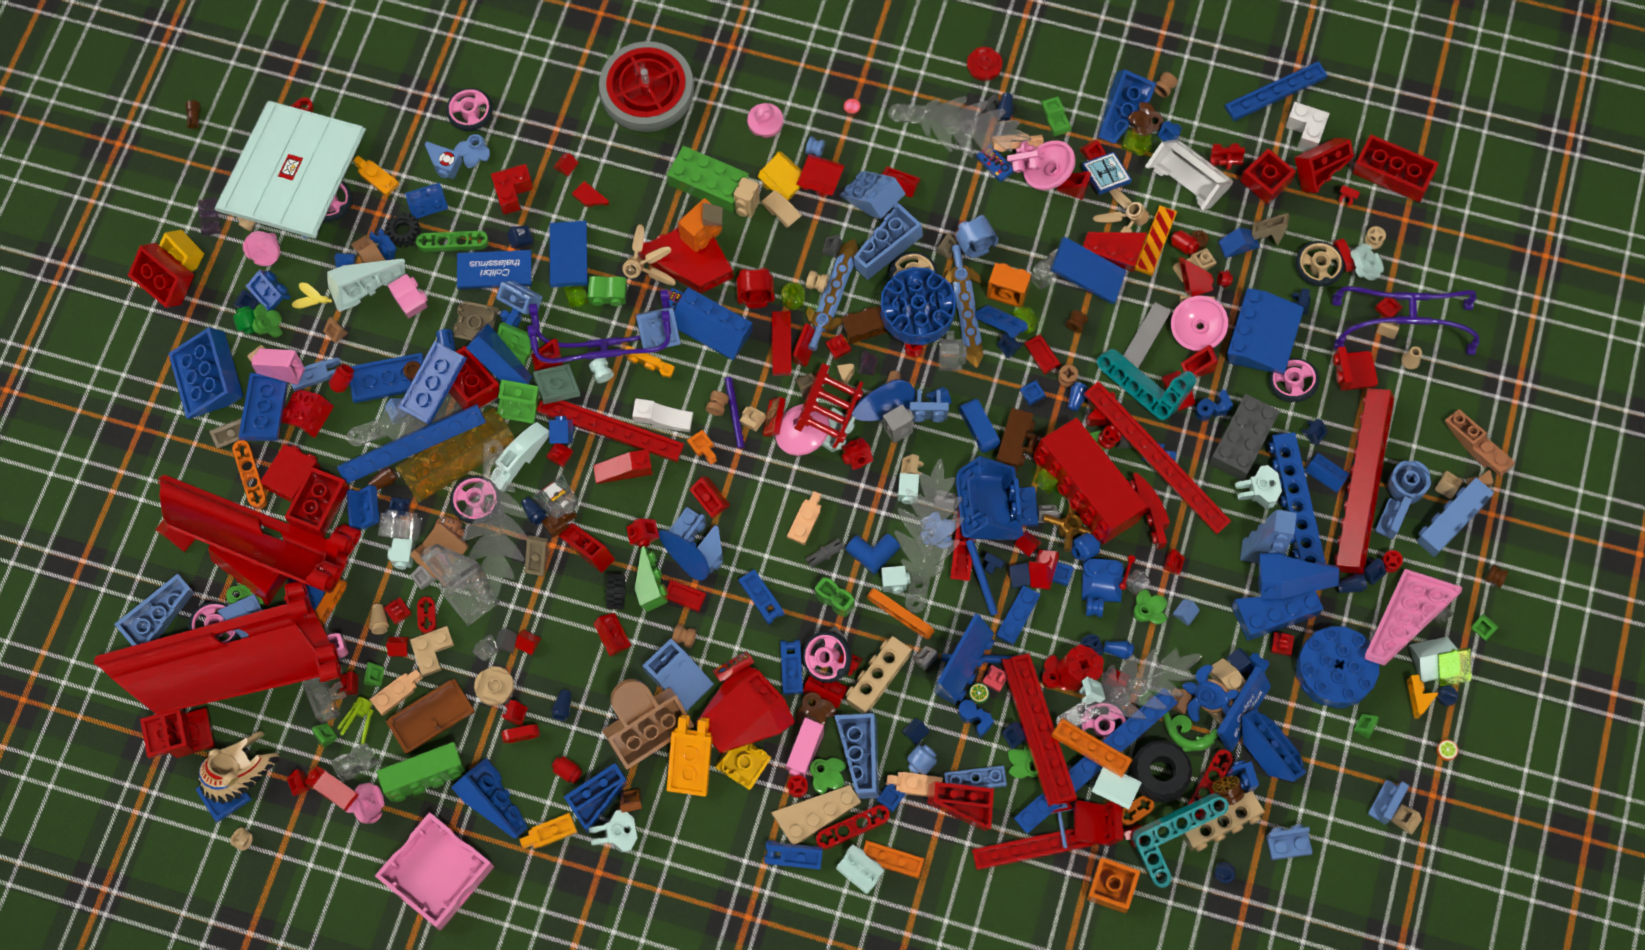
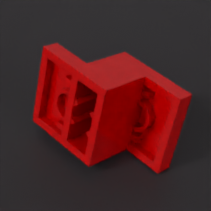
M207 708L190 713H185L179 709L140 719L146 753L149 759L168 753L176 758L216 747Z

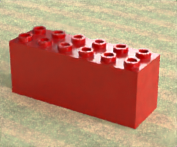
M1077 417L1040 440L1033 455L1036 464L1043 468L1047 478L1054 482L1059 493L1065 496L1069 501L1070 507L1080 515L1083 524L1092 530V534L1098 541L1100 540L1102 545L1139 522L1148 506Z

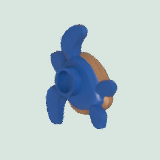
M1205 665L1197 671L1196 680L1198 685L1194 682H1186L1182 685L1189 694L1196 696L1187 707L1190 718L1196 722L1200 720V707L1209 712L1223 710L1226 715L1234 703L1233 699L1237 698L1239 694L1237 690L1229 691L1217 680L1208 679V675L1213 670L1212 665Z

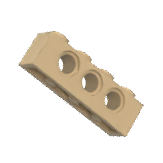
M893 636L890 640L886 639L880 647L882 651L878 656L874 655L872 657L868 670L861 672L857 679L859 681L855 687L851 686L846 693V703L861 714H868L911 656L912 649ZM886 656H891L894 658V661L892 663H886L884 661V658ZM874 672H881L883 676L880 679H876L872 674ZM868 687L871 689V693L865 695L861 692V689Z
M1253 791L1244 794L1243 799L1238 803L1229 805L1228 811L1224 815L1182 834V837L1190 852L1195 849L1199 852L1208 847L1207 843L1213 840L1217 843L1226 838V833L1230 831L1233 834L1243 829L1242 825L1248 822L1252 825L1260 821V816L1264 813V810ZM1235 810H1242L1245 818L1237 817ZM1218 819H1224L1227 822V827H1221L1218 824ZM1200 828H1207L1210 835L1203 836L1200 833Z

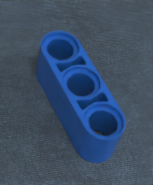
M978 399L959 406L961 416L983 454L1001 446L1000 439Z

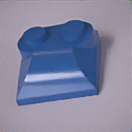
M1104 559L1083 561L1082 600L1092 597L1096 600L1103 598L1104 602L1121 603L1122 590L1119 588V584L1122 583L1123 563Z

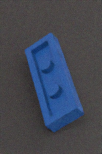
M1023 585L996 637L1014 646L1041 594Z

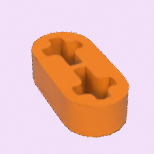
M1141 796L1132 802L1130 809L1124 807L1122 825L1132 826L1149 815L1154 808V802ZM1141 801L1149 803L1148 810L1143 808L1138 811L1137 808L1141 806ZM1133 811L1135 812V814L1131 817L1132 821H1130L1129 819L1124 820V812H1126L1127 814H1130Z

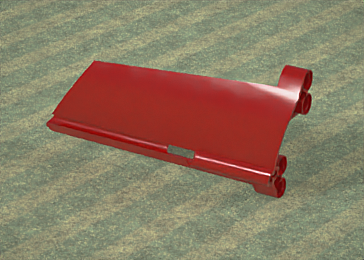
M167 475L158 478V484H160V506L166 527L326 593H332L336 588L343 571L346 570L349 556L361 536V530L343 524L335 529L330 538L325 539ZM260 524L281 532L284 541L264 534Z
M299 581L284 584L286 594L284 600L287 604L95 656L94 664L156 715L320 677V683L341 678L342 672L336 646L334 643H330L311 605L306 585ZM240 629L249 635L247 638L229 643H223L215 638V635Z

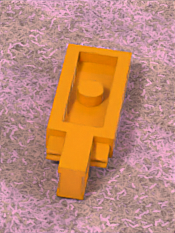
M359 156L353 160L355 166L359 168L357 171L360 176L386 197L400 185L396 179L373 161L371 162L368 159L365 162Z
M626 346L625 350H626V349H635V348H633V347H631V346ZM647 353L625 354L628 361L637 364V362L644 364V367L651 371L656 369L660 371L663 377L671 378L675 370L674 366Z
M570 813L533 827L532 830L528 831L529 836L519 840L523 849L530 846L536 849L576 834L577 830Z

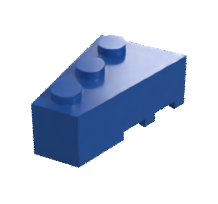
M614 763L564 796L587 834L589 833V828L597 823L627 785V781L616 763Z

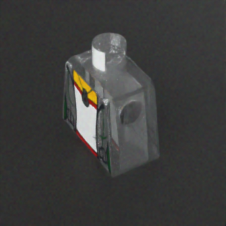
M563 475L533 496L538 505L555 518H560L565 513H572L574 507L579 503Z

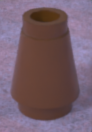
M390 466L384 467L368 484L376 486V490L394 484L398 477Z

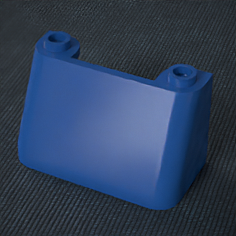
M979 456L958 471L956 486L961 530L964 537L986 540H1016L1023 536L1022 524L1019 521L1010 520L1007 490L1010 489V485H1013L1014 478H1016L1015 467Z

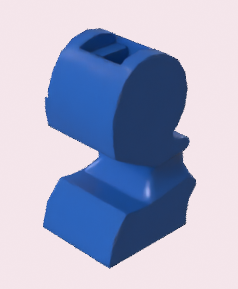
M1223 389L1220 392L1217 400L1218 404L1209 398L1199 402L1195 415L1200 421H1208L1212 415L1216 418L1218 416H1226L1232 410L1233 403L1226 390Z
M964 700L959 705L958 714L963 722L966 724L976 720L980 722L976 729L977 736L980 739L994 724L991 714L983 711L981 708L977 710L975 703L971 700Z

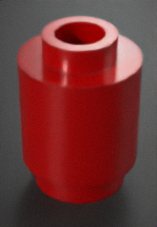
M1183 230L1175 232L1171 238L1172 246L1187 255L1196 253L1200 246L1195 237Z
M341 364L336 368L328 381L330 388L337 393L345 392L354 377V370L346 364Z
M565 756L557 757L552 764V768H554L553 773L568 783L575 784L583 772L579 765Z

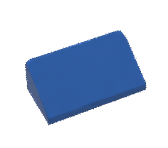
M1317 453L1305 470L1306 473L1335 492L1340 490L1350 476L1348 472Z

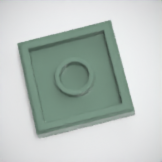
M569 364L533 372V378L536 386H539V394L543 405L580 396L579 388Z

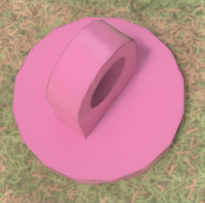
M762 103L750 110L747 123L754 135L769 138L775 136L782 129L783 115L777 106Z
M252 232L243 243L245 255L260 266L274 264L281 254L280 246L274 233Z
M363 783L355 789L359 796L346 812H354L356 818L361 823L370 824L377 822L382 816L381 807H384V798L377 785Z

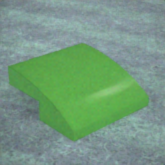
M502 322L499 325L498 336L523 366L526 367L532 352L528 332Z
M501 380L497 417L534 424L538 407L539 386Z

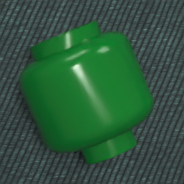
M250 306L237 309L233 315L236 330L244 332L245 335L255 333L252 327L255 319L254 309H251Z

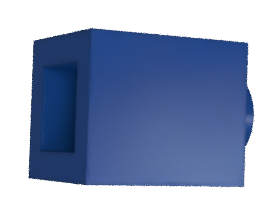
M555 416V420H549V442L573 443V420H567V416Z

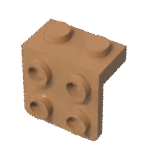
M438 523L425 541L410 556L417 564L422 565L429 571L431 576L440 581L457 564L468 549V544L443 523Z

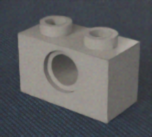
M903 404L883 415L884 430L893 444L913 433L914 416L910 409H906Z

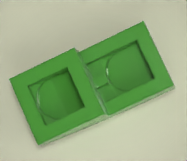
M1059 97L1041 101L1053 135L1057 136L1071 132V125L1065 115V109Z

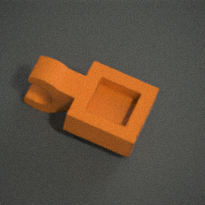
M703 430L687 440V443L698 457L704 454L710 465L717 462L716 455L711 450L714 444Z

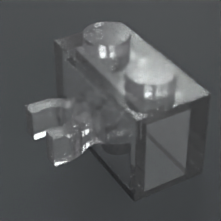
M947 331L946 339H940L939 371L962 370V364H966L967 347L963 346V339H954V331Z
M320 677L305 681L302 684L316 719L323 724L340 716L335 699H343L347 697V694L345 692L336 693L339 688L343 687L341 682L329 688L327 681L320 683Z

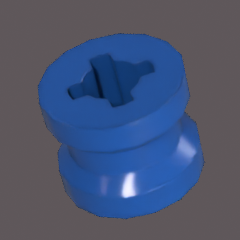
M1087 597L1086 616L1096 615L1102 618L1104 599L1099 598L1096 600L1092 597Z

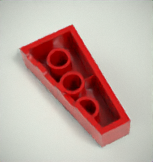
M212 545L208 548L210 559L227 574H231L241 585L243 584L250 589V592L260 597L267 606L288 578Z

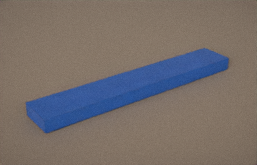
M1318 61L1227 103L1224 108L1234 122L1326 79L1328 74Z

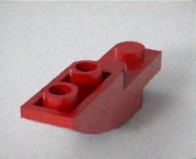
M1133 473L1129 483L1148 506L1144 514H1147V525L1151 526L1152 529L1151 541L1153 544H1156L1157 550L1164 549L1167 544L1164 529H1167L1170 524L1167 512L1151 485L1138 473Z

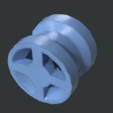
M810 137L805 154H814L821 157L825 141H818L814 137Z

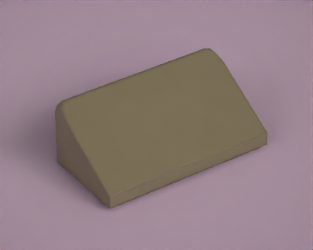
M242 417L209 431L217 449L240 440L239 430Z

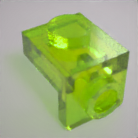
M1128 130L1125 132L1121 148L1141 156L1150 150L1152 135L1147 134L1143 136Z
M583 286L563 287L570 308L588 303Z
M1043 469L1038 474L1035 483L1046 493L1050 494L1057 487L1058 480Z

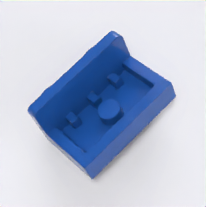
M369 485L359 491L348 490L346 494L349 526L367 529L379 523L376 486Z

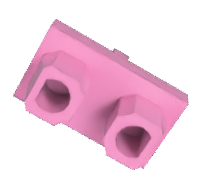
M1027 141L1021 143V147L1016 149V152L1019 154L1008 155L1007 161L1012 163L1013 171L1016 173L1025 171L1024 163L1029 162V169L1037 170L1041 169V160L1045 159V154H1040L1038 150L1034 151L1035 146H1030Z

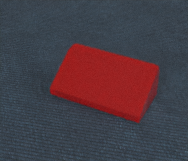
M888 166L882 173V175L895 177L905 192V196L910 198L913 197L921 180L916 176Z
M808 323L804 325L793 353V362L804 367L808 365L813 350L808 348V344L811 342L815 331Z
M701 477L689 489L711 518H714L730 506V503L709 477Z
M615 612L600 616L594 622V627L609 656H614L632 646Z
M809 676L803 693L815 692L822 699L829 700L835 708H839L849 687L836 681L830 683L820 682Z

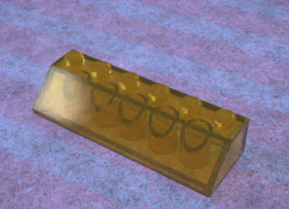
M494 407L483 414L486 423L429 447L395 467L418 503L489 459H492L515 440L508 425Z

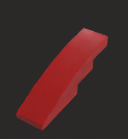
M772 311L773 376H792L791 311Z
M959 509L950 579L970 581L972 559L966 541L972 539L962 535Z

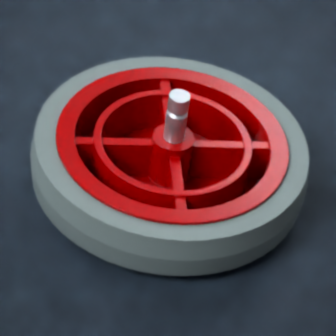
M637 42L619 49L607 60L600 74L599 94L606 112L619 125L639 132L658 131L673 125L687 112L693 99L694 78L685 58L672 47L658 42Z

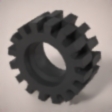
M399 212L395 213L397 217L392 215L390 217L391 221L387 220L388 225L385 227L387 235L395 246L398 245L399 248H402V245L408 248L407 244L413 246V241L416 242V238L421 232L416 217L412 216L411 213L407 215L405 212H402V215H399ZM408 225L410 227V231L407 234H397V229L400 226Z
M608 575L606 585L607 609L624 610L626 596L625 575Z

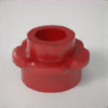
M1229 270L1220 271L1217 284L1222 286V288H1227L1228 285L1232 284L1233 276L1229 273Z

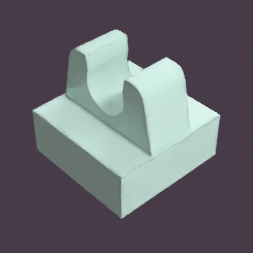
M1089 677L1082 681L1083 687L1080 689V693L1086 696L1082 699L1083 702L1087 704L1095 701L1101 703L1106 699L1101 683Z

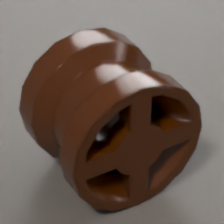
M1073 310L1070 314L1071 318L1066 321L1065 325L1075 333H1082L1083 325L1088 322L1089 318L1084 313Z
M1493 564L1488 571L1485 582H1492L1496 587L1501 588L1507 577L1508 570H1501L1497 565Z

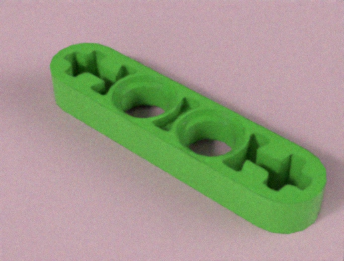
M483 231L420 234L416 238V244L422 252L485 249L489 244L487 234ZM461 237L467 239L463 245L457 244V240ZM482 237L483 240L481 243H478L477 241ZM446 238L448 243L442 246L438 244L439 240ZM424 240H427L428 242L423 246L422 243H424Z

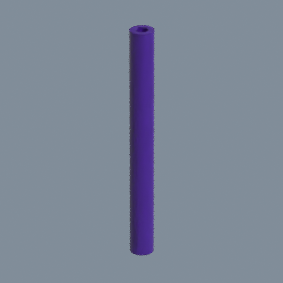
M726 377L725 384L727 395L729 396V406L737 448L743 449L745 445L739 421L732 377Z

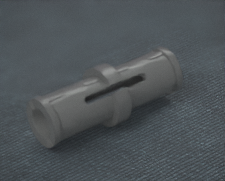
M837 538L825 547L821 546L814 554L806 557V562L810 564V568H814V566L825 559H831L830 556L844 549L843 543H840L841 540Z

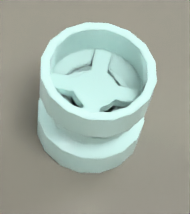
M606 358L595 359L589 364L591 371L595 373L594 377L597 383L606 382L614 375L611 368H608Z

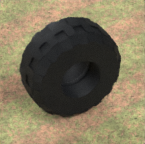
M1160 740L1153 741L1142 747L1135 755L1131 765V777L1142 782L1138 789L1142 796L1157 803L1170 802L1179 798L1188 788L1192 777L1191 761L1185 751L1176 744ZM1155 762L1165 763L1172 771V779L1168 781L1157 780L1151 774L1150 765Z

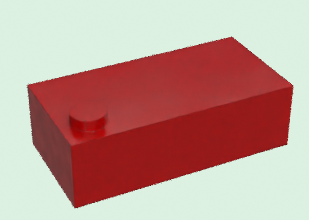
M1370 134L1355 163L1352 174L1421 203L1439 163Z

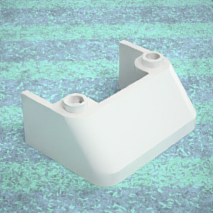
M1179 140L1161 142L1145 166L1146 168L1154 167V171L1160 176L1170 175L1197 195V204L1201 206L1202 210L1211 208L1233 183L1231 178Z

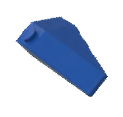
M1259 553L1258 587L1261 599H1282L1335 587L1339 584V567L1320 562L1311 563L1304 561L1303 558L1287 557L1283 553Z

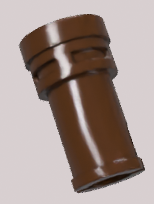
M195 100L187 101L185 103L187 127L197 129L199 128L200 102Z

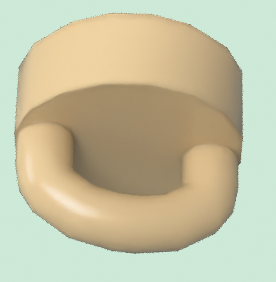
M243 827L239 828L232 835L230 844L241 851L246 850L251 845L253 836Z

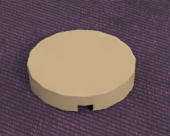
M492 666L478 674L474 689L482 703L488 706H498L511 698L514 692V681L507 670Z

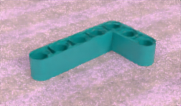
M1115 349L1106 351L1097 359L1098 367L1160 420H1165L1174 414L1196 384L1195 375L1190 371H1185L1176 377L1167 390L1164 391Z
M1217 793L1210 794L1137 829L1133 833V842L1151 880L1157 886L1166 887L1171 882V874L1158 845L1224 815L1228 811L1229 804L1223 796ZM1221 800V806L1214 809V802ZM1203 809V814L1200 817H1195L1196 810ZM1179 818H1185L1183 825L1176 826V821ZM1166 826V832L1158 835V829ZM1148 835V840L1145 843H1139L1141 836ZM1153 853L1156 854L1155 860L1148 862V856ZM1159 872L1165 873L1161 880H1156V875Z

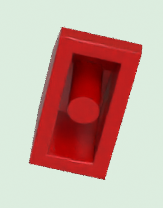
M1182 257L1178 258L1185 291L1188 295L1193 297L1213 291L1212 284L1214 280L1211 273Z

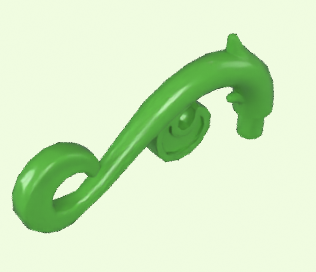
M1154 689L1142 692L1138 700L1140 708L1147 703L1150 697H1154L1159 692ZM1169 711L1163 716L1165 728L1169 736L1185 752L1205 750L1215 743L1214 740L1219 736L1217 730L1213 729L1209 735L1206 734L1204 737L1197 736V740H1188L1181 736L1176 729L1177 726H1181V733H1188L1190 731L1192 722L1187 716L1178 715L1171 720Z

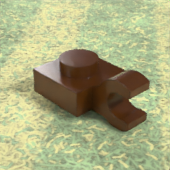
M569 505L564 508L561 514L556 511L541 522L553 538L569 528L567 522L575 519L577 515L572 506Z

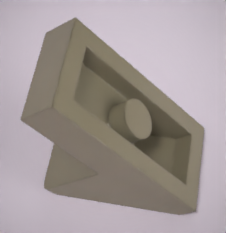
M1289 213L1255 222L1252 229L1254 240L1272 235L1276 244L1279 245L1288 227Z
M528 536L524 573L544 576L550 549L547 548L548 539Z

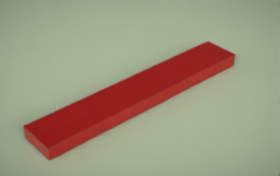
M1074 828L1064 830L1067 842L1066 849L1063 848L1061 831L972 849L977 871L1093 847L1096 844L1076 840Z

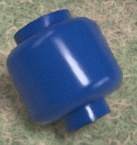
M1084 533L1073 540L1071 552L1076 559L1087 561L1099 554L1100 540L1098 541L1091 533Z

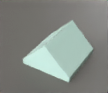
M1448 637L1409 645L1420 681L1428 682L1459 675L1458 649Z
M1103 767L1092 792L1130 809L1142 782L1126 774L1121 778Z

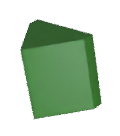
M1484 614L1471 626V629L1485 641L1498 628Z
M368 662L364 685L381 687L385 667Z
M1362 713L1354 731L1370 739L1378 724L1379 717Z
M328 723L312 727L313 735L323 749L338 739Z

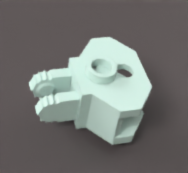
M1268 465L1261 466L1256 476L1251 477L1250 480L1235 483L1237 489L1249 488L1250 490L1249 492L1238 494L1239 500L1252 499V501H1257L1265 509L1273 508L1282 492L1278 473Z
M621 810L615 811L608 823L589 828L590 833L605 830L606 838L592 840V845L612 844L620 852H626L632 849L637 840L634 818L628 812L622 813ZM624 827L629 829V833L624 832Z

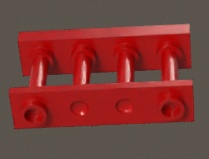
M822 363L816 373L794 429L801 432L804 426L814 427L834 437L835 440L832 447L836 448L839 442L843 443L847 436L845 429L856 401H859L864 391L861 390L863 382L860 381L854 389L829 377L830 374L827 372L830 366ZM822 384H828L851 395L850 402L824 391V388L821 387ZM821 397L846 409L844 417L819 405L816 399ZM815 411L840 423L839 430L837 431L813 419V416L810 415L811 412L814 413Z

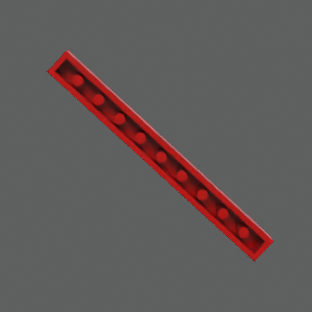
M1368 389L1367 396H1364L1363 406L1365 408L1364 413L1360 415L1361 430L1357 432L1358 446L1354 449L1355 463L1351 466L1352 480L1351 483H1348L1347 491L1349 496L1344 504L1346 513L1345 518L1341 520L1342 535L1338 538L1339 552L1335 555L1334 560L1335 565L1339 567V571L1342 573L1364 574L1395 400L1391 390Z

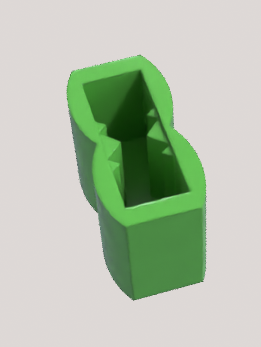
M589 277V303L594 306H602L608 303L616 307L626 304L627 279L624 277Z
M823 577L815 587L816 598L821 603L831 606L836 614L847 617L854 608L855 600L848 591L839 589L837 584L831 579Z

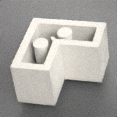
M1294 102L1286 128L1303 133L1298 149L1308 151L1319 145L1330 113Z

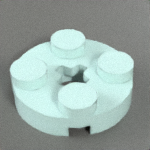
M1361 244L1351 251V257L1357 267L1356 273L1361 278L1365 277L1368 280H1375L1383 272L1382 260L1378 253L1374 254L1371 251L1373 248L1370 245Z

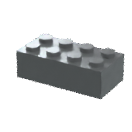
M1245 394L1209 465L1244 481L1280 410Z

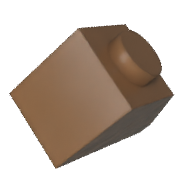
M367 235L350 244L363 263L385 261L376 244Z

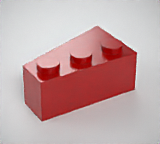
M1088 232L1083 247L1122 269L1134 273L1147 233Z
M943 782L929 784L928 805L983 831L991 830L993 788Z

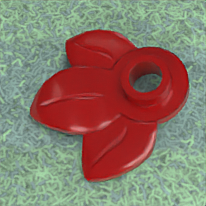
M1051 655L1044 663L1045 672L1042 675L1044 686L1049 689L1058 687L1065 691L1070 690L1062 684L1060 674L1057 672L1060 661L1056 655Z

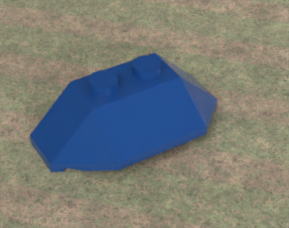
M1256 708L1242 716L1243 744L1268 776L1294 782L1306 774L1300 753L1273 720L1261 714Z

